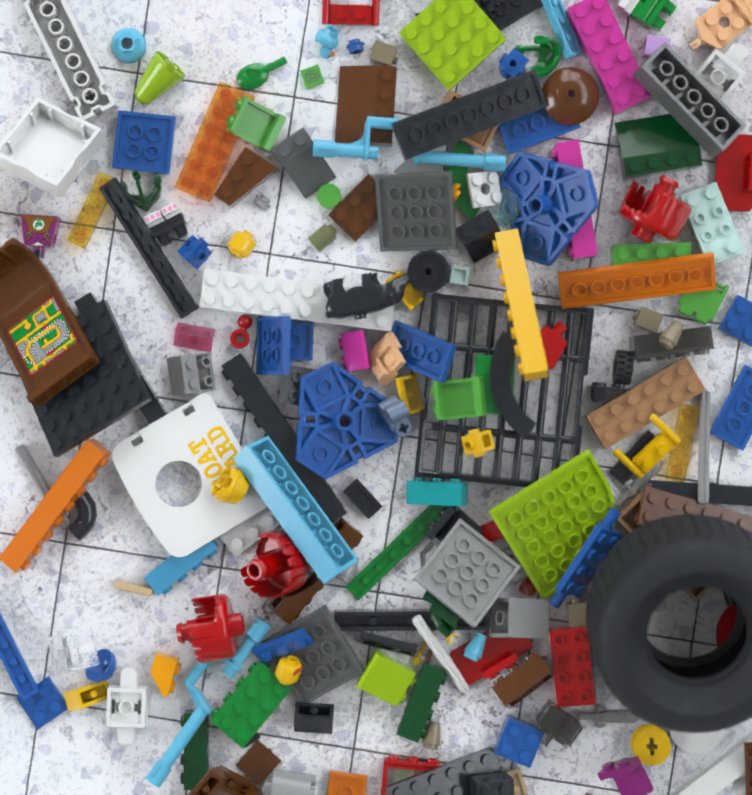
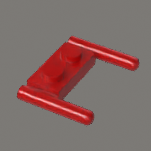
M322 0L323 25L379 26L380 0H372V6L330 5V0Z

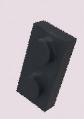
M357 478L343 490L347 497L368 519L383 507Z

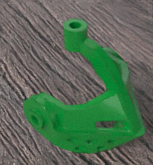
M534 37V43L540 44V46L522 47L516 45L515 49L522 55L526 51H539L537 64L530 68V71L536 70L538 77L550 74L560 61V45L548 37ZM551 52V53H552L551 57L549 58L548 61H546L547 56H548L549 53Z

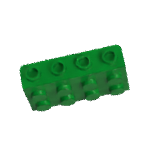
M261 661L251 664L247 669L249 674L237 681L235 691L233 693L229 691L222 700L225 703L221 708L216 707L210 714L212 717L210 721L241 748L246 746L292 689L290 685L280 683L275 673Z

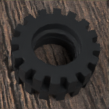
M617 350L615 352L612 372L614 384L630 385L634 366L633 351Z

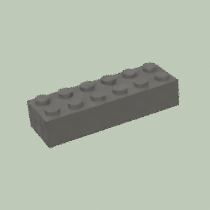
M666 42L658 47L632 74L712 158L723 152L746 127L735 113Z

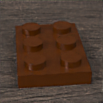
M369 174L328 214L355 242L378 220L375 180Z

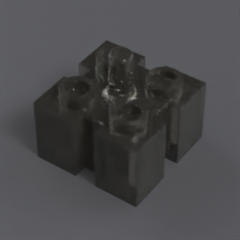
M550 699L546 701L535 717L539 729L546 734L541 741L545 746H548L553 737H555L559 744L571 746L583 729L580 720L561 707H557V704Z

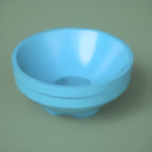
M123 28L113 36L111 43L112 51L121 62L135 63L146 52V40L138 30ZM126 38H130L133 41V45L129 49L122 47V41Z

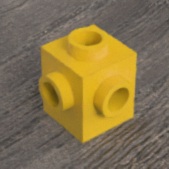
M479 428L469 430L468 435L461 437L466 456L474 454V458L486 455L485 451L495 449L491 429L481 432Z

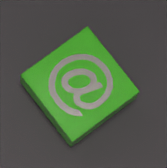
M318 64L300 70L306 89L325 83Z

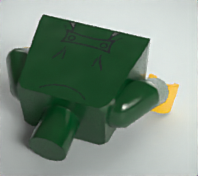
M426 591L422 599L432 604L429 609L432 622L445 637L446 642L454 645L451 640L452 636L459 639V635L452 631H455L461 618Z

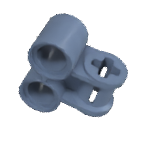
M393 395L377 404L381 416L386 419L389 428L393 432H396L401 437L410 434L412 430L408 419L410 413L402 400H398Z

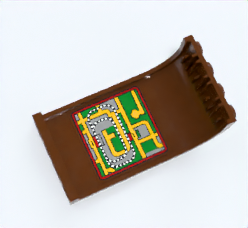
M15 238L6 241L0 247V338L29 393L26 395L27 400L40 407L99 364L100 361L49 269L31 249Z

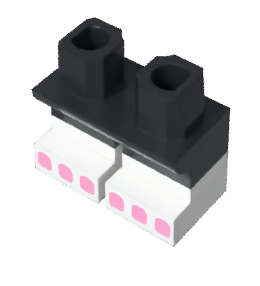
M176 201L161 208V211L157 210L143 217L154 238L158 239L163 247L172 243L168 233L174 230L179 239L188 235L186 219Z

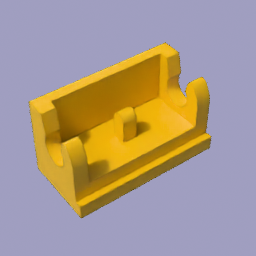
M397 271L392 277L386 280V284L389 283L392 279L404 276L402 271ZM408 283L401 301L412 311L425 298L411 283Z
M416 374L395 378L399 398L406 404L409 413L421 412L424 408Z

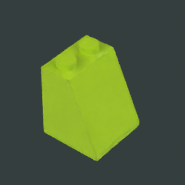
M376 647L365 666V672L359 676L356 687L397 707L398 703L402 704L407 697L405 692L408 686L412 687L417 680L415 676L416 671Z

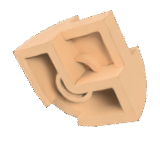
M393 332L386 333L373 346L369 354L370 367L380 385L387 386L398 375L397 371L406 363L399 351L402 346Z

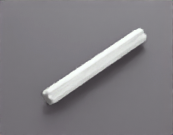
M416 615L413 617L412 623L461 693L470 689L469 685L422 616Z

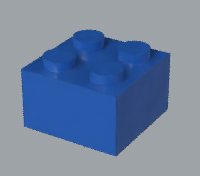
M507 714L493 748L494 754L530 768L545 734L544 729Z

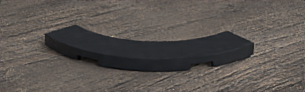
M503 331L496 343L491 359V389L495 403L503 418L517 434L526 440L536 422L524 413L513 394L510 381V367L515 352L514 345H517L516 339H512V336Z

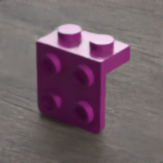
M638 756L623 758L615 762H607L602 766L603 769L597 773L600 780L613 778L621 795H643L654 790Z

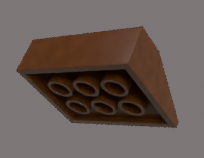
M340 66L335 143L350 144L361 139L367 116L394 118L397 66ZM371 128L369 145L392 147L393 130Z

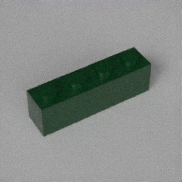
M425 660L423 661L396 735L417 743L420 738H424L427 730L424 726L427 720H431L434 712L431 709L434 702H438L441 692H438L439 687L445 684L448 676L445 674L446 670L443 667Z
M186 710L184 715H181V727L185 725L194 710ZM207 715L184 748V753H181L180 764L184 765V772H181L180 783L184 784V790H192L209 771V715Z

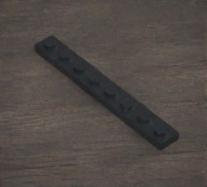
M115 177L105 183L99 190L180 318L182 319L197 310V304L118 179Z

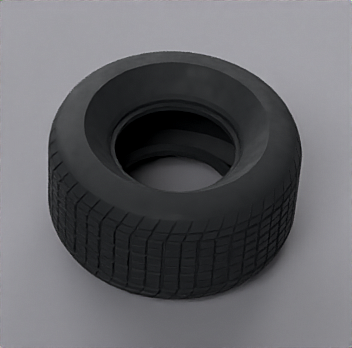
M680 514L663 517L630 532L602 560L590 585L586 603L588 636L599 672L605 684L617 700L633 714L648 723L672 731L708 733L731 728L751 719V532L735 523H729L727 520L701 514ZM694 586L712 587L725 592L736 601L737 616L730 635L719 647L707 654L691 658L671 656L658 650L647 638L648 625L655 609L665 598L678 590Z

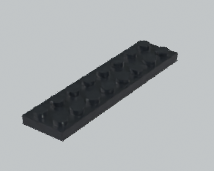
M532 70L395 121L391 125L403 159L407 160L548 106L536 70Z

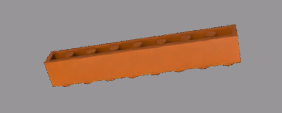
M95 438L85 441L1 554L0 560L15 573L26 571L32 564L30 562L31 559L42 551L43 548L41 546L43 543L51 539L54 534L52 531L65 520L63 518L64 515L75 507L76 504L74 502L78 497L80 498L87 490L85 487L88 483L96 479L98 476L97 471L100 467L103 468L108 463V457L111 452Z

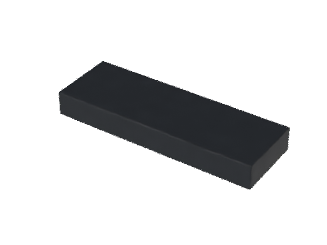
M647 430L628 450L625 456L632 461V458L656 436ZM620 461L609 471L623 485L624 482L633 476V473Z
M362 631L359 641L361 644L413 657L418 648L416 644Z

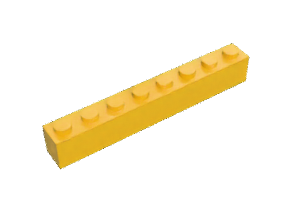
M518 228L496 232L495 240L492 241L494 252L498 251L499 255L496 258L497 268L502 269V275H499L501 287L505 286L506 292H503L505 304L509 303L510 309L507 310L508 321L513 322V327L510 328L512 339H516L517 345H514L515 355L520 357L521 363H518L519 374L524 375L525 381L548 377V367Z

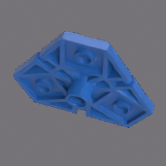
M518 152L499 177L508 214L512 213L514 219L510 221L511 229L518 228L524 259L544 266H551L560 253L564 251V248L568 246V243L572 241L573 235L580 231V228L584 226V223L588 221L599 207L592 174L587 169L562 162H554L552 159L527 152Z
M333 361L300 377L298 415H300V421L297 423L295 460L324 480L359 463V459H367L398 442V435L389 428L386 419L381 416L377 408V404L387 398L371 387L366 388L363 386L361 380ZM357 391L362 394L359 399L354 396ZM307 416H313V423H307ZM341 416L347 418V425L344 427L339 423ZM357 446L359 450L356 453H354L352 450V447Z

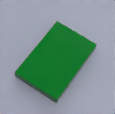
M476 354L475 377H483L486 413L501 414L491 389L490 367L492 355ZM515 356L512 357L510 367V381L513 392Z

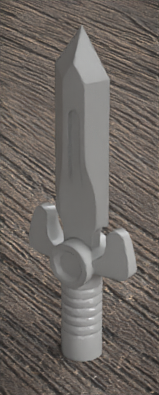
M660 460L648 473L645 472L641 479L636 478L632 486V479L624 482V485L627 487L626 491L615 503L620 507L631 496H636L641 491L637 492V490L641 489L661 470L663 460Z
M597 705V712L594 713L578 712V720H596L597 728L606 726L605 723L600 722L601 720H604L606 723H635L641 719L631 711H606L605 713H600L602 710H606V707L602 705Z

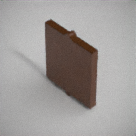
M257 740L236 766L246 774L247 778L250 777L260 786L281 762V759L271 751V748H267Z

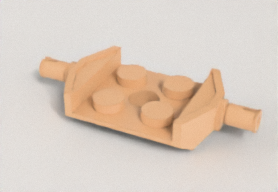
M721 0L702 16L698 17L695 20L698 37L689 44V47H692L691 50L695 51V49L704 44L713 50L715 48L721 50L752 25V0ZM726 18L729 22L728 27H721L719 19Z

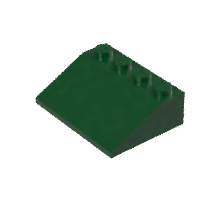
M670 114L614 123L623 180L695 169L703 165L699 143Z

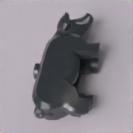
M370 272L361 274L362 286H356L345 291L342 284L343 278L324 283V294L328 298L327 305L325 306V316L334 319L355 317V320L367 318L366 314L380 312L400 303L406 286L412 280L404 275L392 279L389 283L383 285L377 279V273Z

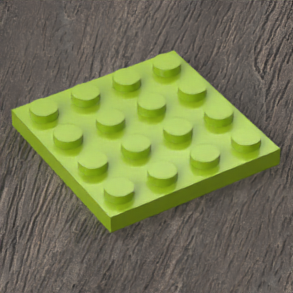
M434 0L399 32L402 38L448 91L452 90L507 40L474 0Z

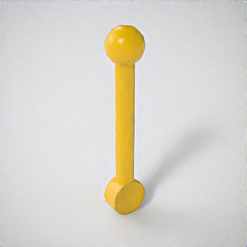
M425 640L417 657L413 659L414 665L420 664V657L427 645Z

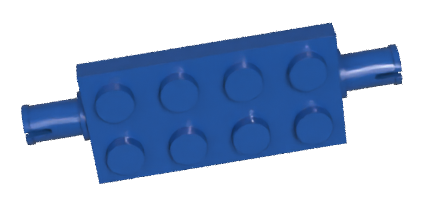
M611 507L603 521L600 520L598 525L595 526L555 587L557 591L549 600L550 605L559 609L567 595L581 597L586 593L602 560L619 542L622 536L619 531L613 529V525L622 514L620 511Z

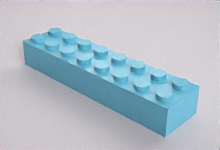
M269 436L247 445L233 458L237 466L247 477L249 483L253 485L260 498L266 503L271 513L279 521L284 531L287 532L323 584L344 573L359 561Z

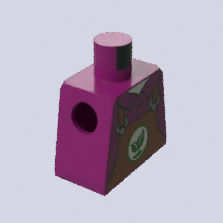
M21 214L24 245L33 247V252L39 258L44 259L45 248L55 247L61 218L58 216Z

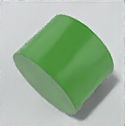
M333 184L321 186L317 192L318 202L325 209H334L341 202L339 188Z

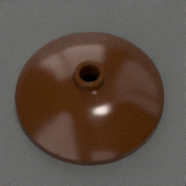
M565 67L553 72L546 79L542 87L548 106L544 110L552 120L559 124L577 125L583 123L592 116L599 102V90L595 80L590 74L579 68ZM573 91L575 96L569 97L568 92Z

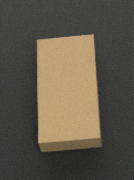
M121 579L115 580L114 583L115 589L149 597L154 594V590L147 585Z

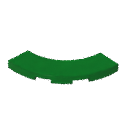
M459 140L452 153L473 154L475 151ZM448 166V171H453V184H461L459 188L461 193L455 204L471 220L480 208L472 209L466 178L468 167Z

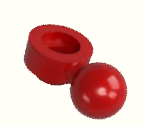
M247 314L239 316L237 320L239 329L233 331L230 336L231 344L237 349L245 348L250 341L246 330L252 326L253 320ZM242 336L244 338L243 342L238 343L236 341L237 337Z

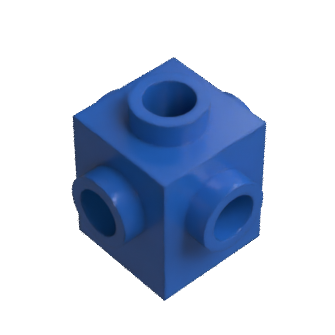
M513 48L509 54L505 53L498 61L500 63L499 73L506 80L522 75L526 71L524 67L528 64L529 60L517 49Z
M194 235L187 239L177 251L195 269H198L212 254L207 248L209 244L202 237L197 239Z

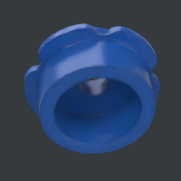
M352 39L346 48L351 55L359 54L364 51L363 45L365 43L360 42V39Z

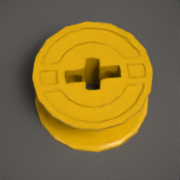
M641 725L631 736V749L635 756H638L645 765H659L670 755V739L664 730L656 725ZM650 738H651V740L653 741V743L655 744V745H652V751H651V752H650L649 747L647 746V744H650Z

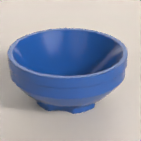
M108 649L97 651L88 661L86 677L95 683L110 679L116 670L115 655Z

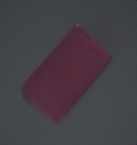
M177 323L174 346L211 352L215 329Z

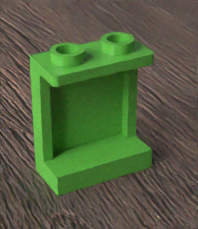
M248 96L238 98L234 106L236 110L233 116L230 115L226 122V126H228L226 131L265 152H271L287 117L271 111L251 100Z
M483 377L446 380L445 383L433 381L434 386H431L432 397H435L433 414L434 417H437V420L487 416Z

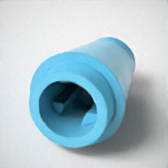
M477 632L464 649L465 653L463 656L475 662L479 658L481 659L487 637Z

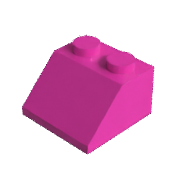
M364 330L341 334L342 338H338L340 350H344L345 357H341L343 369L347 368V372L370 369Z

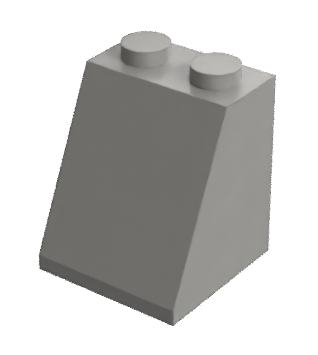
M497 598L489 609L488 637L549 639V600Z

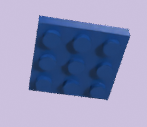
M118 110L112 168L170 175L176 117Z
M291 316L257 317L256 375H290V350L292 347L290 341V331L292 329Z

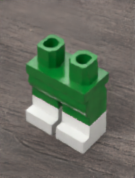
M621 0L616 9L644 25L648 30L652 27L660 32L666 21L658 15L662 11L671 16L676 6L670 0Z

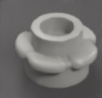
M263 194L255 196L256 199L253 203L261 210L266 211L267 208H271L269 198Z

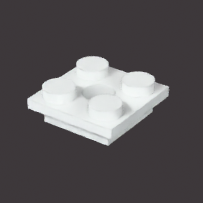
M486 171L466 174L472 209L503 204L497 172ZM481 185L485 188V194L481 192Z

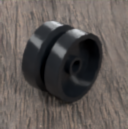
M428 250L413 256L409 262L407 274L412 280L410 283L414 288L421 292L431 293L445 286L449 280L450 267L443 255ZM427 268L432 269L431 275H426L425 270Z

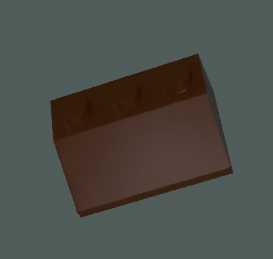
M531 653L524 659L526 662L520 666L518 664L513 666L509 670L510 674L506 677L500 676L493 682L495 685L491 688L505 707L512 708L554 677V672L539 653Z

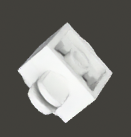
M741 43L732 44L725 54L715 48L695 72L722 101L746 75V72L739 65L746 58L747 49Z
M131 666L121 671L119 684H111L107 688L106 726L118 727L117 739L124 745L131 744L135 740L137 728H145L148 724L149 686L138 685V670Z

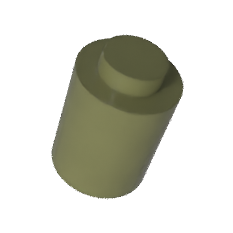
M324 224L309 236L308 239L321 252L337 239L336 234L338 232L331 224L328 226Z

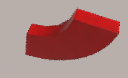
M737 604L729 605L717 622L715 630L717 646H720L727 639L734 627L737 616Z

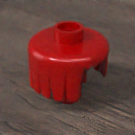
M664 175L658 178L660 180L659 184H655L652 191L647 190L644 195L645 187L640 186L638 189L639 183H636V180L633 181L618 210L621 218L634 225L630 234L649 244L652 243L655 236L667 241L677 240L692 210L689 205L686 207L685 202L679 205L680 200L675 198L676 193H674L676 188L679 189V183Z
M274 529L260 534L258 537H261V540L255 552V559H252L247 566L240 570L242 577H248L244 579L246 586H254L250 590L253 593H258L259 597H266L267 599L281 597L301 588L309 577L311 566L295 546L284 529Z
M225 594L193 598L191 602H193L194 607H197L194 609L195 613L205 614L199 615L193 620H187L186 624L180 622L176 625L178 642L185 644V641H189L192 647L201 648L193 651L194 655L199 656L196 657L199 663L234 658L237 653V636L245 635L242 612H233L231 601Z

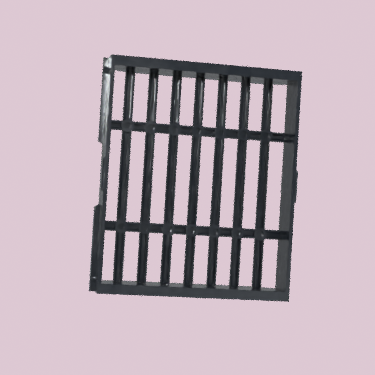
M433 292L428 333L435 336L438 302L451 303L447 342L456 345V351L466 352L463 379L471 378L473 353L493 355L497 308L510 309L509 303L505 304L504 300L445 295ZM534 303L536 312L548 313L546 326L550 329L554 327L555 313L567 315L566 327L568 328L565 331L567 344L558 360L562 361L555 435L543 434L550 372L548 368V377L541 378L536 433L530 432L526 440L535 441L531 480L519 479L524 438L515 431L505 430L506 420L502 414H498L497 429L485 428L486 416H479L478 427L466 426L467 418H459L458 425L447 424V420H439V423L427 422L431 378L428 376L425 379L424 389L425 408L420 412L414 477L449 480L450 478H458L469 482L528 487L539 480L543 441L554 442L551 472L560 467L562 443L572 444L570 460L579 455L582 426L579 422L584 376L588 375L594 308L562 309V306ZM459 304L470 305L467 344L455 343ZM478 306L490 307L486 346L474 345ZM575 315L584 316L581 355L571 354ZM508 321L507 334L510 336V328L513 327L512 321ZM453 360L446 380H451ZM570 362L580 363L573 435L563 436ZM522 375L519 406L526 414L529 381H525L524 375ZM479 428L481 432L491 429L492 436L496 437L492 476L481 475L482 456L474 458L473 474L461 473L464 451L461 437L468 434L469 430ZM426 430L438 431L434 470L422 469ZM446 432L457 433L454 472L442 471ZM504 437L515 439L512 478L500 477Z

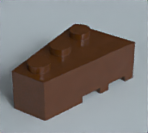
M245 147L214 196L232 208L273 174H276L279 169Z

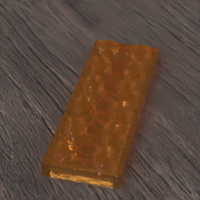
M219 82L175 184V188L209 203L211 202L238 140L237 136L226 131L228 127L226 122L230 115L233 116L236 110L234 106L238 98L248 96L254 101L255 96Z

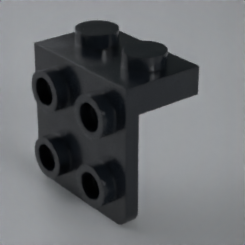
M446 506L439 514L441 517L429 525V531L426 536L430 540L438 539L442 542L460 518L479 534H482L483 529L458 506Z

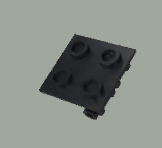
M592 382V386H587V388H591L590 398L594 402H602L605 399L606 389L630 391V389H625V385L611 384V387H606V383Z

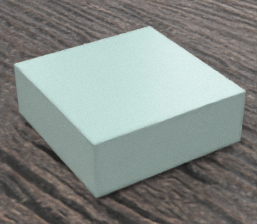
M452 264L449 284L468 287L471 267Z

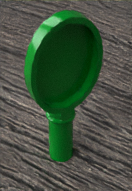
M285 56L267 65L252 63L245 66L237 75V84L244 90L259 88L267 81L269 72L288 63Z

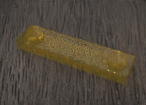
M99 171L67 241L84 249L87 248L107 204L99 188L113 179V177Z
M683 403L679 407L674 433L681 441L675 444L674 448L670 451L665 474L666 479L685 482L700 411L698 406Z

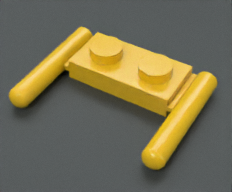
M651 414L649 419L662 433L653 438L632 458V461L619 449L613 451V455L638 479H641L645 472L648 473L674 448L675 444L681 441L656 414Z

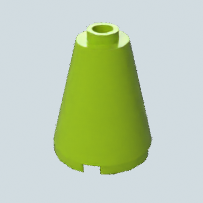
M160 51L154 53L134 91L135 99L142 105L144 103L149 105L184 80L186 76L175 62L169 61V57Z

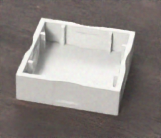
M37 97L23 114L17 126L0 143V168L62 198L104 144L102 130L87 121L65 113L60 108Z

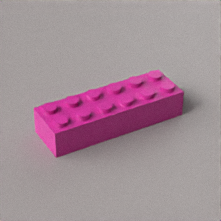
M583 0L568 7L566 14L614 115H619L650 100L652 95L632 75L639 66L607 0Z
M579 139L555 143L552 151H550V158L554 162H562L584 169ZM592 216L584 223L580 231L573 235L572 241L566 247L567 257H571V261L594 258L598 255Z

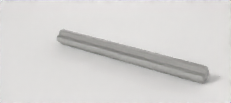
M703 391L699 394L698 503L708 504L710 391Z

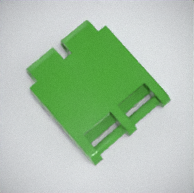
M716 282V286L723 289L722 291L716 289L682 294L677 303L680 305L678 312L688 317H691L692 313L695 312L696 314L693 319L706 325L708 320L713 321L729 286H723Z

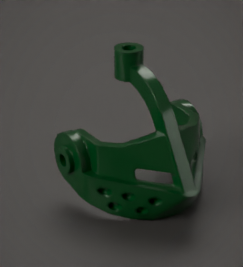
M133 171L132 177L136 181L139 195L129 194L126 182L121 181L120 184L133 205L147 212L160 198L162 192L161 177L158 173H155L153 176L154 188L143 194L140 184L141 175L138 171Z

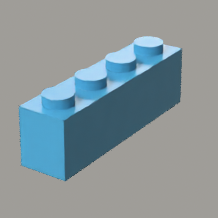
M213 539L187 556L175 557L171 555L146 575L144 579L157 595L161 593L166 595L173 589L171 585L174 582L178 581L180 583L188 577L186 573L190 569L195 571L203 565L201 560L206 556L208 559L213 557L218 552L216 548L219 545Z

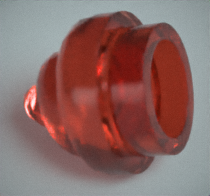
M529 577L522 580L518 589L519 592L528 596H534L538 592Z

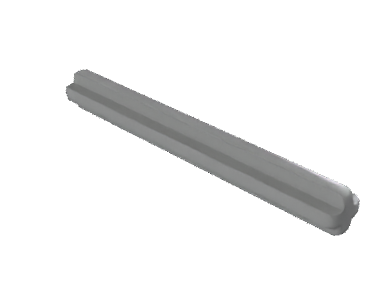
M21 444L15 448V451L44 498L50 490V486L27 447ZM66 514L63 517L65 520L60 525L62 529L67 528L71 524Z

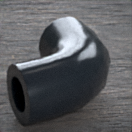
M87 490L83 496L78 497L74 502L78 510V516L68 526V529L80 541L95 526L97 518L96 503Z

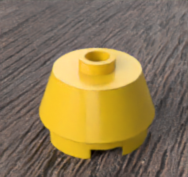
M227 466L219 474L222 477L218 484H213L211 494L219 502L235 505L245 497L249 481L239 468Z

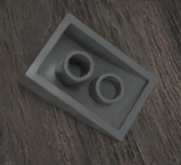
M303 127L273 147L272 151L306 199L318 191L321 186L330 183L337 177L324 157H312L313 140Z

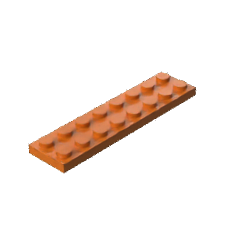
M713 252L557 272L562 309L716 290Z

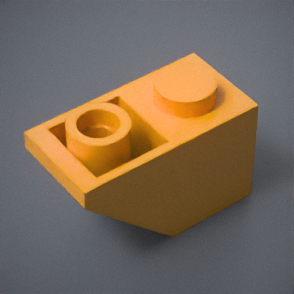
M157 652L150 673L163 697H168L170 693L174 692L176 682L173 680L175 674L178 675L181 669L180 658Z

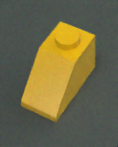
M107 680L100 683H89L63 692L68 711L83 709L106 700L107 688L109 687Z

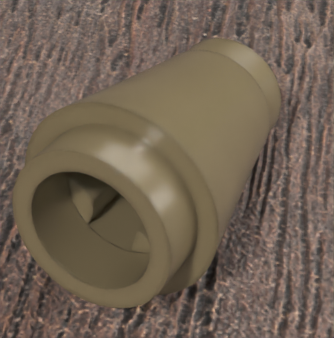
M674 320L659 336V344L669 350L676 347L684 324Z
M429 721L422 740L424 748L438 750V746H440L441 723Z

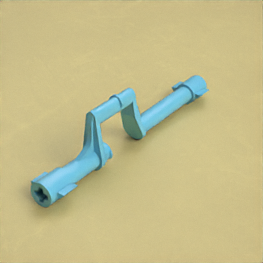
M367 116L361 139L350 144L314 139L312 157L334 158L336 156L360 158L363 161H368V159L377 160L378 146H369L370 129L393 130L391 123L401 119L397 117ZM428 151L412 157L414 165L421 163L481 168L483 171L504 172L506 168V155L484 153V155Z
M257 617L246 632V637L237 648L235 657L223 660L227 664L222 672L233 679L236 673L242 670L241 666L252 652L253 647L257 643L260 644L271 626ZM197 662L184 680V684L197 707L162 758L156 761L145 777L158 788L172 770L171 767L202 722L213 711L204 693L195 686L211 662Z

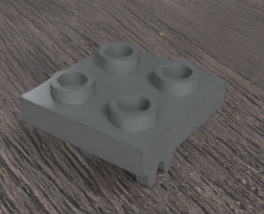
M291 365L290 375H281V388L277 392L279 394L278 403L298 405L300 377L316 369Z

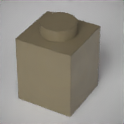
M375 40L369 61L382 66L396 65L400 56L397 53L398 47Z
M642 306L639 310L636 309L633 314V325L651 333H657L664 315Z
M582 598L570 599V602H566L568 625L570 628L587 626V602L585 600L582 601Z

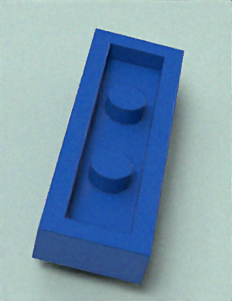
M302 628L253 647V654L262 663L313 645V638Z

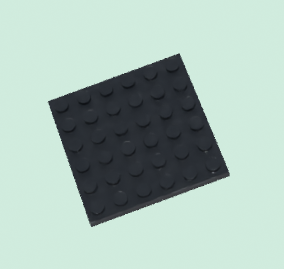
M104 299L76 316L100 363L40 407L32 404L54 457H60L152 400L110 305Z

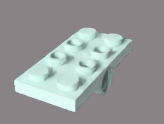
M717 182L680 195L681 203L685 202L686 207L689 205L692 209L688 217L692 236L698 242L702 253L713 252L715 265L745 254Z

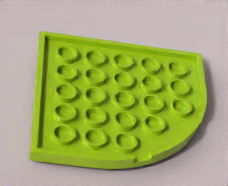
M587 449L488 512L544 600L557 591L555 587L595 526L598 525L600 520L603 521L611 507L614 508L615 500L607 479L592 453Z

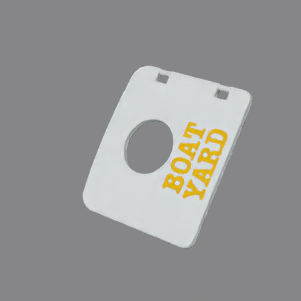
M206 393L200 394L121 441L112 452V460L128 493L157 539L172 556L184 557L268 507L250 483L245 497L235 505L219 502L211 494L213 484L217 485L222 477L219 475L222 470L227 466L239 468L233 458L242 448L213 399ZM193 405L196 411L185 416L183 410ZM141 436L144 442L134 447L131 441ZM173 461L190 463L198 470L202 480L199 496L194 502L183 507L168 505L159 497L156 491L155 483L158 472L163 466Z

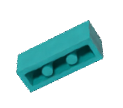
M414 477L413 481H407L406 504L467 506L468 483L462 482V479L450 478V482H443V478H432V481H425V477Z

